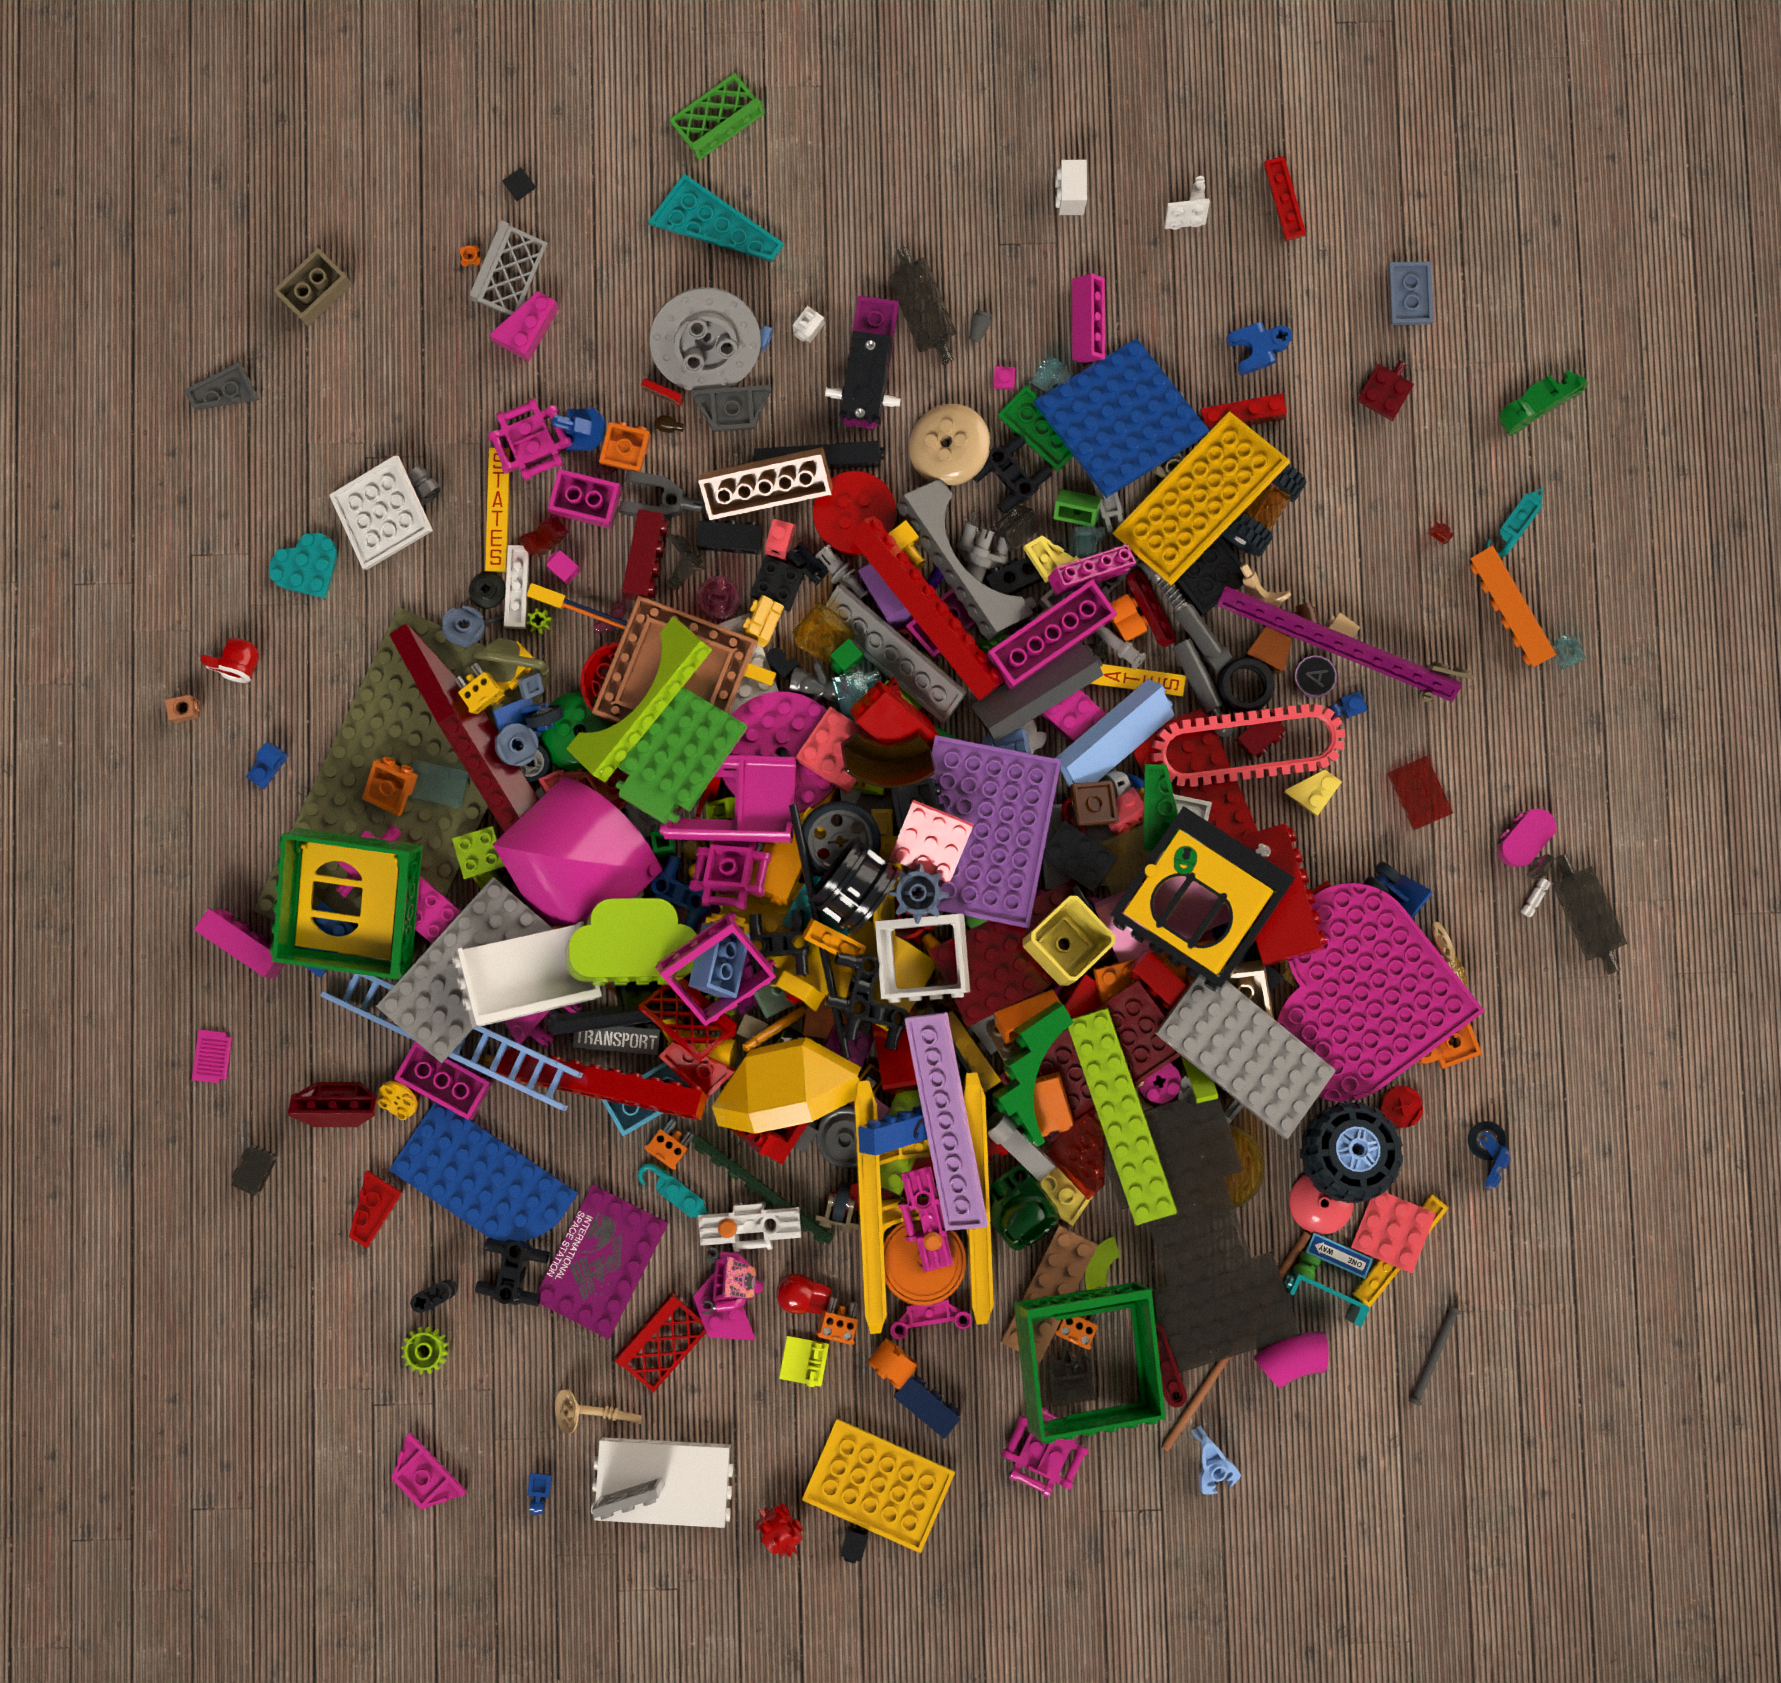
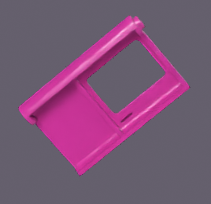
M729 755L714 777H733L736 780L735 814L732 820L680 818L676 824L672 821H669L667 825L660 823V834L664 836V839L792 843L794 828L789 805L795 804L796 759L795 757Z

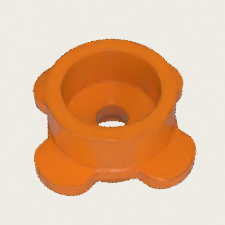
M478 246L460 248L459 252L462 257L460 262L462 266L467 267L472 264L478 266L481 263L479 258L480 248Z

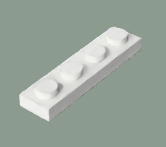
M508 545L504 628L526 629L529 546Z

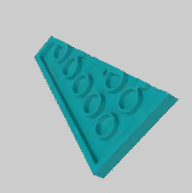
M686 174L682 175L648 221L650 226L770 262L775 260L785 246L782 241Z

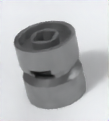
M422 465L413 468L407 473L421 505L430 503L441 492V486L433 478H430V474Z

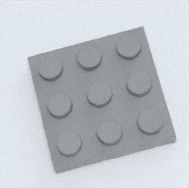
M663 1477L601 1496L592 1508L594 1518L600 1517L603 1520L612 1517L613 1513L619 1510L625 1513L634 1510L635 1505L643 1503L644 1506L655 1503L665 1486Z

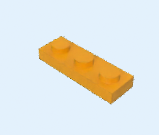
M811 918L801 936L803 939L835 955L837 952L851 955L863 954L867 947Z

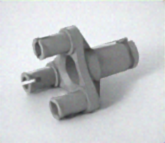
M966 523L961 540L957 542L956 548L965 561H967L965 569L982 583L987 568L991 569L1006 564L1008 559L1006 556L1013 539L1000 535L995 552L990 554L988 549L995 532L989 531L985 539L987 530L982 528L977 545L973 546L972 543L978 527Z

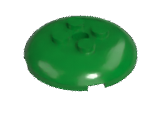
M581 690L571 691L559 696L550 704L561 705L564 717L554 722L555 727H549L548 730L542 731L539 737L540 743L548 752L551 762L560 769L567 772H578L577 769H583L581 772H589L566 749L576 737V728L584 726L585 733H593L607 729L615 724L593 715L583 699ZM593 698L594 705L596 703L597 698Z

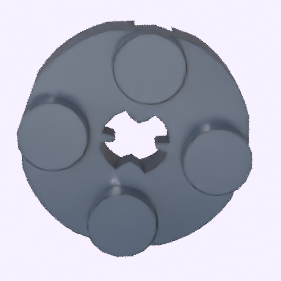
M462 606V609L456 610L452 608L445 613L442 619V634L454 644L471 647L484 634L485 625L483 617L479 611L472 607ZM461 623L463 625V623H466L467 628H460L458 624Z
M522 724L506 725L494 739L496 753L507 765L522 766L528 764L533 760L536 749H538V738L535 732ZM514 739L521 741L522 746H519L521 748L518 751L516 748H512V741Z

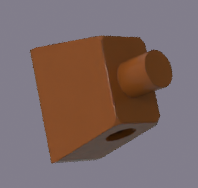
M1265 627L1244 657L1256 658L1265 663L1270 670L1281 674L1286 665L1292 638L1284 635L1285 633Z

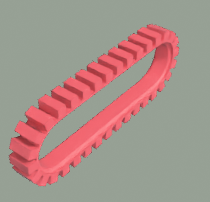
M1309 704L1297 705L1298 713L1296 712V706L1284 707L1285 715H1283V707L1271 708L1272 716H1270L1269 709L1258 710L1259 718H1257L1256 711L1245 712L1246 720H1244L1243 712L1232 713V722L1230 714L1219 715L1220 723L1217 722V716L1206 717L1207 725H1204V717L1193 718V727H1191L1190 719L1180 720V729L1176 722L1167 725L1170 733L1165 729H1161L1157 736L1162 739V742L1154 740L1152 748L1159 750V753H1152L1151 758L1152 762L1160 761L1159 764L1167 765L1170 781L1172 782L1175 778L1174 785L1184 786L1187 779L1189 787L1198 786V778H1200L1201 785L1212 784L1211 776H1213L1214 783H1224V774H1226V779L1229 782L1238 781L1237 773H1239L1240 780L1251 779L1250 771H1252L1253 778L1264 777L1263 769H1265L1266 776H1277V767L1280 775L1290 774V766L1292 773L1304 772L1303 764L1305 771H1316V763L1319 768H1325L1330 765L1328 759L1336 761L1340 756L1334 749L1343 750L1345 742L1338 741V738L1346 737L1345 729H1336V727L1343 723L1339 717L1331 719L1335 713L1329 708H1324L1322 711L1323 706L1311 704L1310 710ZM1306 717L1321 720L1329 732V743L1326 749L1319 755L1308 758L1193 773H1180L1174 770L1168 764L1166 758L1169 742L1175 736L1183 733Z

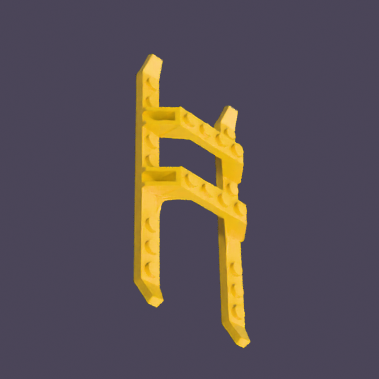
M966 1073L964 1076L963 1097L988 1226L985 1228L966 1229L969 1244L971 1307L976 1324L980 1325L988 1324L994 1307L986 1101L978 1073ZM858 1081L854 1112L864 1315L870 1334L881 1333L887 1316L883 1235L885 1230L892 1225L904 1222L902 1211L898 1208V1203L907 1200V1198L881 1200L880 1165L898 1159L931 1157L928 1139L876 1156L860 1153L858 1126L867 1124L869 1120H878L877 1103L870 1082ZM917 1197L918 1201L928 1199V1197ZM918 1209L910 1210L912 1220L921 1221Z

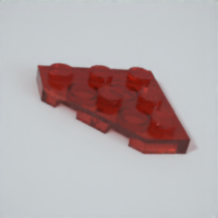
M1088 1111L1044 1152L1087 1200L1105 1185L1104 1131L1101 1123Z

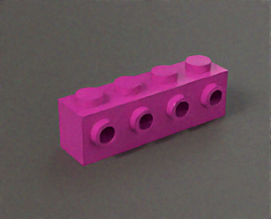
M1092 273L1072 279V360L1084 364L1105 359V278Z

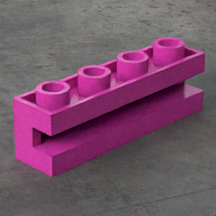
M1128 544L1058 566L1047 578L1055 595L1058 596L1077 590L1092 579L1095 583L1125 574L1130 570L1129 567L1136 564V561Z

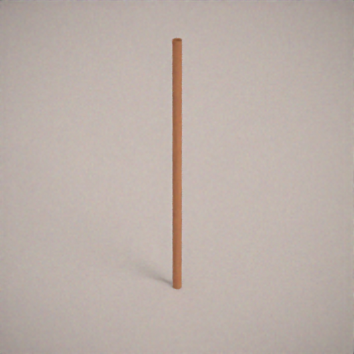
M1305 1231L1303 1232L1161 1446L1166 1451L1170 1450L1311 1238V1235Z

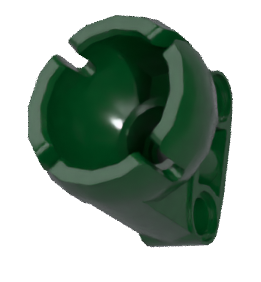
M1019 1165L1012 1168L989 1186V1199L992 1198L993 1204L990 1207V1222L1008 1247L1014 1251L1022 1250L1025 1245L1030 1246L1052 1230L1056 1221L1060 1219L1056 1205L1036 1178L1024 1166ZM1026 1172V1178L1019 1182V1174Z

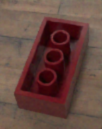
M638 509L622 592L626 599L636 601L638 595L650 600L656 598L658 586H655L656 578H660L662 566L659 565L660 557L664 558L666 546L663 545L664 537L668 538L670 525H667L668 521L663 513Z

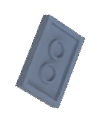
M1431 261L1390 262L1388 264L1391 325L1433 324Z

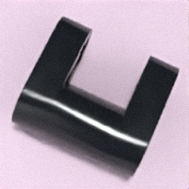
M446 1279L415 1294L410 1302L411 1308L417 1313H422L447 1301L457 1293V1284L451 1279ZM442 1289L446 1290V1293H443L439 1296L436 1293Z

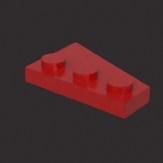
M675 1040L659 1054V1057L689 1086L701 1087L708 1097L736 1070L709 1056H706L699 1062Z
M365 1170L364 1182L360 1190L359 1202L354 1214L349 1238L365 1248H369L403 1192L370 1171Z

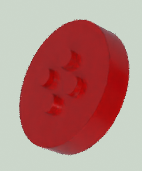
M862 471L843 472L831 478L833 485L831 495L815 498L813 505L814 525L820 539L824 544L830 545L832 547L831 550L845 556H864L848 535L864 519L872 516L879 519L883 524V528L887 533H890L896 525V503L890 489L876 476Z

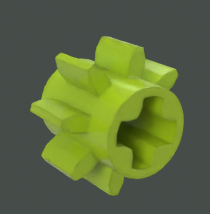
M536 608L535 613H528L530 621H527L526 625L533 626L530 630L532 633H535L537 630L543 635L544 630H551L548 625L553 619L550 617L546 618L548 615L546 610L541 613ZM538 618H541L543 620L541 621L540 626H538L535 623L538 622Z

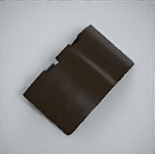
M856 731L841 743L845 771L855 779L872 786L883 788L906 787L922 782L936 773L931 745L918 733L904 740L886 745L866 738Z

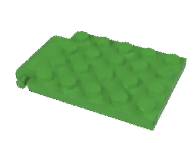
M682 687L618 766L620 770L629 775L625 782L619 780L616 784V788L620 789L619 797L664 825H667L669 821L676 824L680 819V816L675 814L679 806L689 812L747 730V725Z

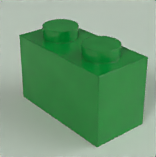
M850 639L846 640L830 655V667L838 676L842 674L846 677L864 661L863 653Z

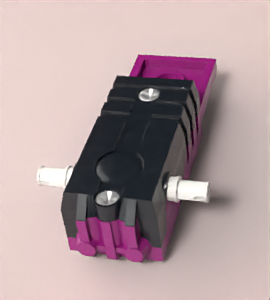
M858 295L843 389L826 387L825 396L841 399L839 419L844 421L845 426L853 427V425H857V427L864 426L866 429L873 430L875 426L881 427L884 406L900 407L901 398L886 395L899 301Z

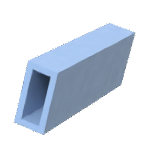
M1148 678L1055 758L1062 760L1060 771L1069 787L1071 784L1098 782L1174 716L1171 708L1172 703L1166 697V690L1159 682L1155 683Z

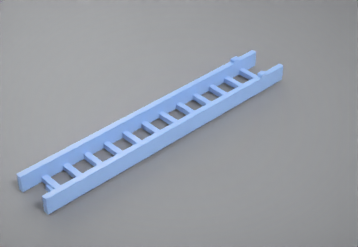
M354 974L345 990L346 993L343 999L322 991L321 997L414 1040L398 1025L385 1020L386 1015L382 1011L379 1017L367 1011L379 985L389 990L395 985L379 977ZM362 976L373 983L361 1008L349 1003ZM483 1026L474 1028L483 1033L471 1060L459 1055L465 1039L449 1055L450 1058L563 1111H566L568 1106L552 1099L563 1073H569L577 1078H582L583 1073ZM489 1036L502 1042L490 1069L477 1063ZM509 1045L520 1050V1053L509 1077H505L497 1073L496 1070ZM526 1054L539 1059L527 1086L514 1081ZM545 1063L558 1068L546 1095L533 1090Z

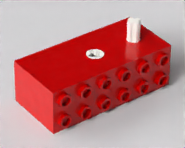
M1283 823L1234 838L1295 878L1293 885L1256 939L1263 965L1269 966L1325 950L1324 945L1328 944L1325 933L1319 930L1318 924L1321 923L1319 912L1313 910L1312 903H1315L1312 890L1307 889L1306 886L1309 878L1304 868L1301 869L1300 866L1303 858L1298 847L1295 848L1294 842L1297 841L1294 829ZM1274 891V893L1271 895V897L1269 898V900L1267 901V903L1265 904V906L1253 922L1252 927L1255 925V923L1257 922V920L1259 919V917L1261 916V914L1263 913V911L1275 895L1276 891Z

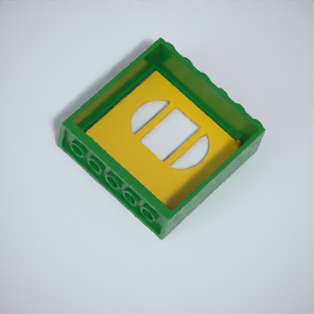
M296 828L282 834L279 839L281 854L277 861L279 879H277L275 884L277 900L273 908L276 917L272 925L274 942L270 947L272 962L395 980L402 978L412 967L423 845ZM341 861L353 866L361 875L362 880L320 875L316 871L327 862ZM314 881L362 888L360 916L312 909ZM312 917L358 923V927L350 934L333 936L322 931L315 924Z

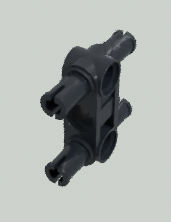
M1017 434L1005 445L1000 444L998 447L992 448L985 465L973 477V480L978 483L992 472L1007 487L1010 494L997 504L998 509L1003 514L1007 513L1016 504H1023L1025 501L1030 500L1038 491L1039 486L1052 476V472L1046 465L1032 476H1028L1016 462L1012 454L1026 443L1020 434ZM997 454L1001 455L1003 461L995 462L992 457ZM1027 486L1030 492L1023 494L1019 491V488Z
M804 910L791 911L792 930L790 932L771 934L763 933L761 914H750V934L748 935H750V940L753 944L761 941V954L766 959L767 957L795 956L796 975H809L807 955L810 953L811 942L805 940L802 948H796L795 946L796 939L801 937L805 931ZM748 951L754 975L763 968Z
M487 1238L484 1250L502 1254L500 1271L496 1284L478 1281L475 1293L491 1296L495 1301L502 1304L519 1305L523 1303L536 1307L539 1306L541 1294L524 1291V1278L528 1261L547 1264L550 1252L532 1248V1245L524 1241L508 1239L504 1242ZM516 1245L519 1246L521 1250V1253L518 1257L513 1252V1249ZM506 1288L511 1290L512 1296L510 1299L505 1297L504 1291Z

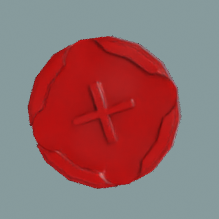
M1395 1086L1389 1088L1383 1094L1380 1100V1111L1383 1112L1384 1117L1393 1122L1396 1128H1407L1415 1125L1420 1120L1423 1113V1103L1421 1096L1414 1089L1408 1086Z

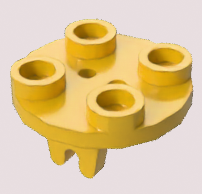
M397 1080L388 1081L379 1089L378 1105L396 1115L398 1119L406 1120L407 1117L412 1116L417 1110L418 1102L416 1097L419 1093L417 1091L412 1092L406 1085Z

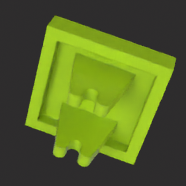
M494 826L452 838L464 879L505 868L504 863L493 846V843L498 840Z

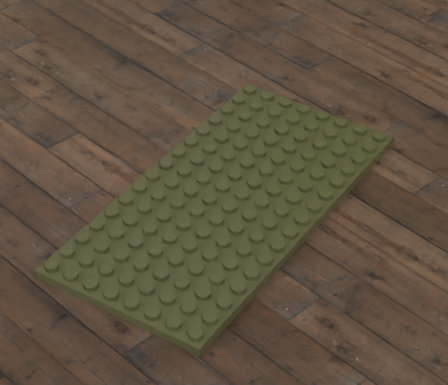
M398 607L292 830L302 828L353 836H361L366 830L376 838H381L393 824L402 832V835L396 839V842L423 845L420 875L447 898L460 871L452 838L478 831L489 807L437 724L389 634L408 623L430 650L453 672L456 678L461 676L467 685L469 684L466 679L468 675L472 674L475 678L478 677L471 668L473 664L477 663L482 671L485 672L474 657V652L483 649L485 646L478 642L473 643L471 647L454 644L443 636L442 626ZM540 674L545 691L551 676ZM519 685L514 690L510 689L504 694L506 697L499 704L495 703L493 706L490 704L484 709L498 732L492 710L521 699L522 695ZM543 693L532 697V702L539 703ZM390 757L395 760L396 765L400 767L402 765L413 768V773L418 775L413 793L408 795L403 813L400 816L362 799L374 760ZM277 861L253 911L274 921L276 913H274L273 908L277 900L275 884L277 879H279ZM338 861L327 862L316 871L320 875L341 878L348 876L347 871L337 863ZM314 881L312 909L315 910L319 903L323 901L338 913L360 916L362 888L354 887L347 897H344L335 889L339 884ZM416 930L412 966L416 963L427 940Z

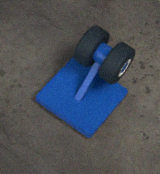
M1382 861L1375 867V871L1378 874L1376 878L1369 876L1363 882L1365 885L1378 888L1392 896L1412 919L1432 895L1430 889L1403 874L1400 875L1393 867Z

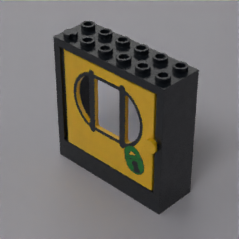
M1183 806L1110 916L1115 927L1122 931L1126 928L1131 932L1132 938L1140 943L1143 941L1150 944L1149 949L1156 954L1161 955L1163 953L1167 955V961L1176 967L1182 965L1186 968L1185 971L1189 976L1196 980L1200 977L1205 981L1204 985L1215 992L1217 989L1222 991L1293 885L1295 878ZM1178 828H1179V831L1177 832V834L1175 835V837L1173 838V840L1171 841V843L1169 844V846L1167 847V849L1165 850V852L1163 853V855L1161 856V858L1159 859V861L1157 862V864L1154 865L1155 862L1157 861V859L1159 858V856L1161 855V853L1163 852V850L1166 848V846L1168 845V843L1170 842V840L1172 839V837L1174 836V834L1176 833V831H1177ZM1148 876L1142 884V886L1140 887V889L1138 890V892L1136 893V895L1134 896V898L1132 899V901L1130 902V904L1128 905V907L1126 908V910L1124 911V914H1122V911L1124 910L1132 896L1135 894V892L1137 891L1145 877ZM1186 877V880L1161 917L1157 918L1154 912V898L1160 886L1169 879ZM1194 881L1218 896V900L1191 940H1188L1166 926L1165 922ZM1274 891H1276L1275 895L1273 896V898L1271 899V901L1269 902V904L1267 905V907L1265 908V910L1263 911L1255 925L1252 927V929L1250 930V932L1248 933V935L1246 936V938L1244 939V941L1242 942V944L1240 945V947L1238 948V950L1236 951V953L1234 954V956L1232 957V959L1230 960V962L1228 963L1220 977L1216 976L1221 972V970L1223 969V967L1225 966V964L1227 963V961L1229 960V958L1231 957V955L1233 954V952L1235 951V949L1237 948V946L1239 945V943L1241 942V940L1243 939V937L1245 936V934L1247 933V931L1249 930V928L1251 927V925L1253 924V922L1255 921V919L1257 918V916L1259 915V913L1261 912V910L1263 909L1271 895L1274 893ZM1223 903H1226L1229 909L1230 920L1223 936L1211 944L1197 945L1198 940Z

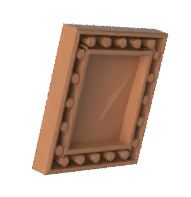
M638 595L592 714L617 724L641 703L651 688L659 669L662 652L660 632L672 617L683 623L712 649L683 687L730 714L757 646V640Z

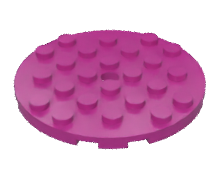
M771 692L754 697L741 705L731 715L745 723L748 728L729 755L776 757L777 749L787 750L786 757H796L827 710L815 700L792 692ZM796 761L795 804H797L800 814L805 812L807 807L814 808L823 802L836 786ZM722 777L727 788L735 796V778Z

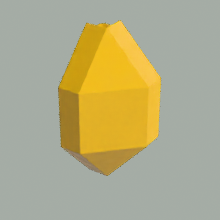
M807 1037L751 1049L712 1105L717 1124L721 1127L756 1134L813 1122L855 1100L856 1085L860 1081L858 1074L861 1067Z

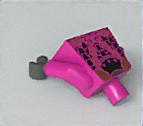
M713 1247L707 1250V1253L715 1255L714 1257H706V1261L708 1263L716 1262L713 1301H716V1303L712 1304L708 1300L702 1302L701 1305L707 1304L711 1307L709 1311H702V1314L710 1315L713 1310H717V1312L735 1310L745 1305L746 1300L752 1299L754 1293L760 1294L762 1292L763 1282L755 1280L756 1269L750 1266L739 1253L726 1251L718 1253L717 1249Z

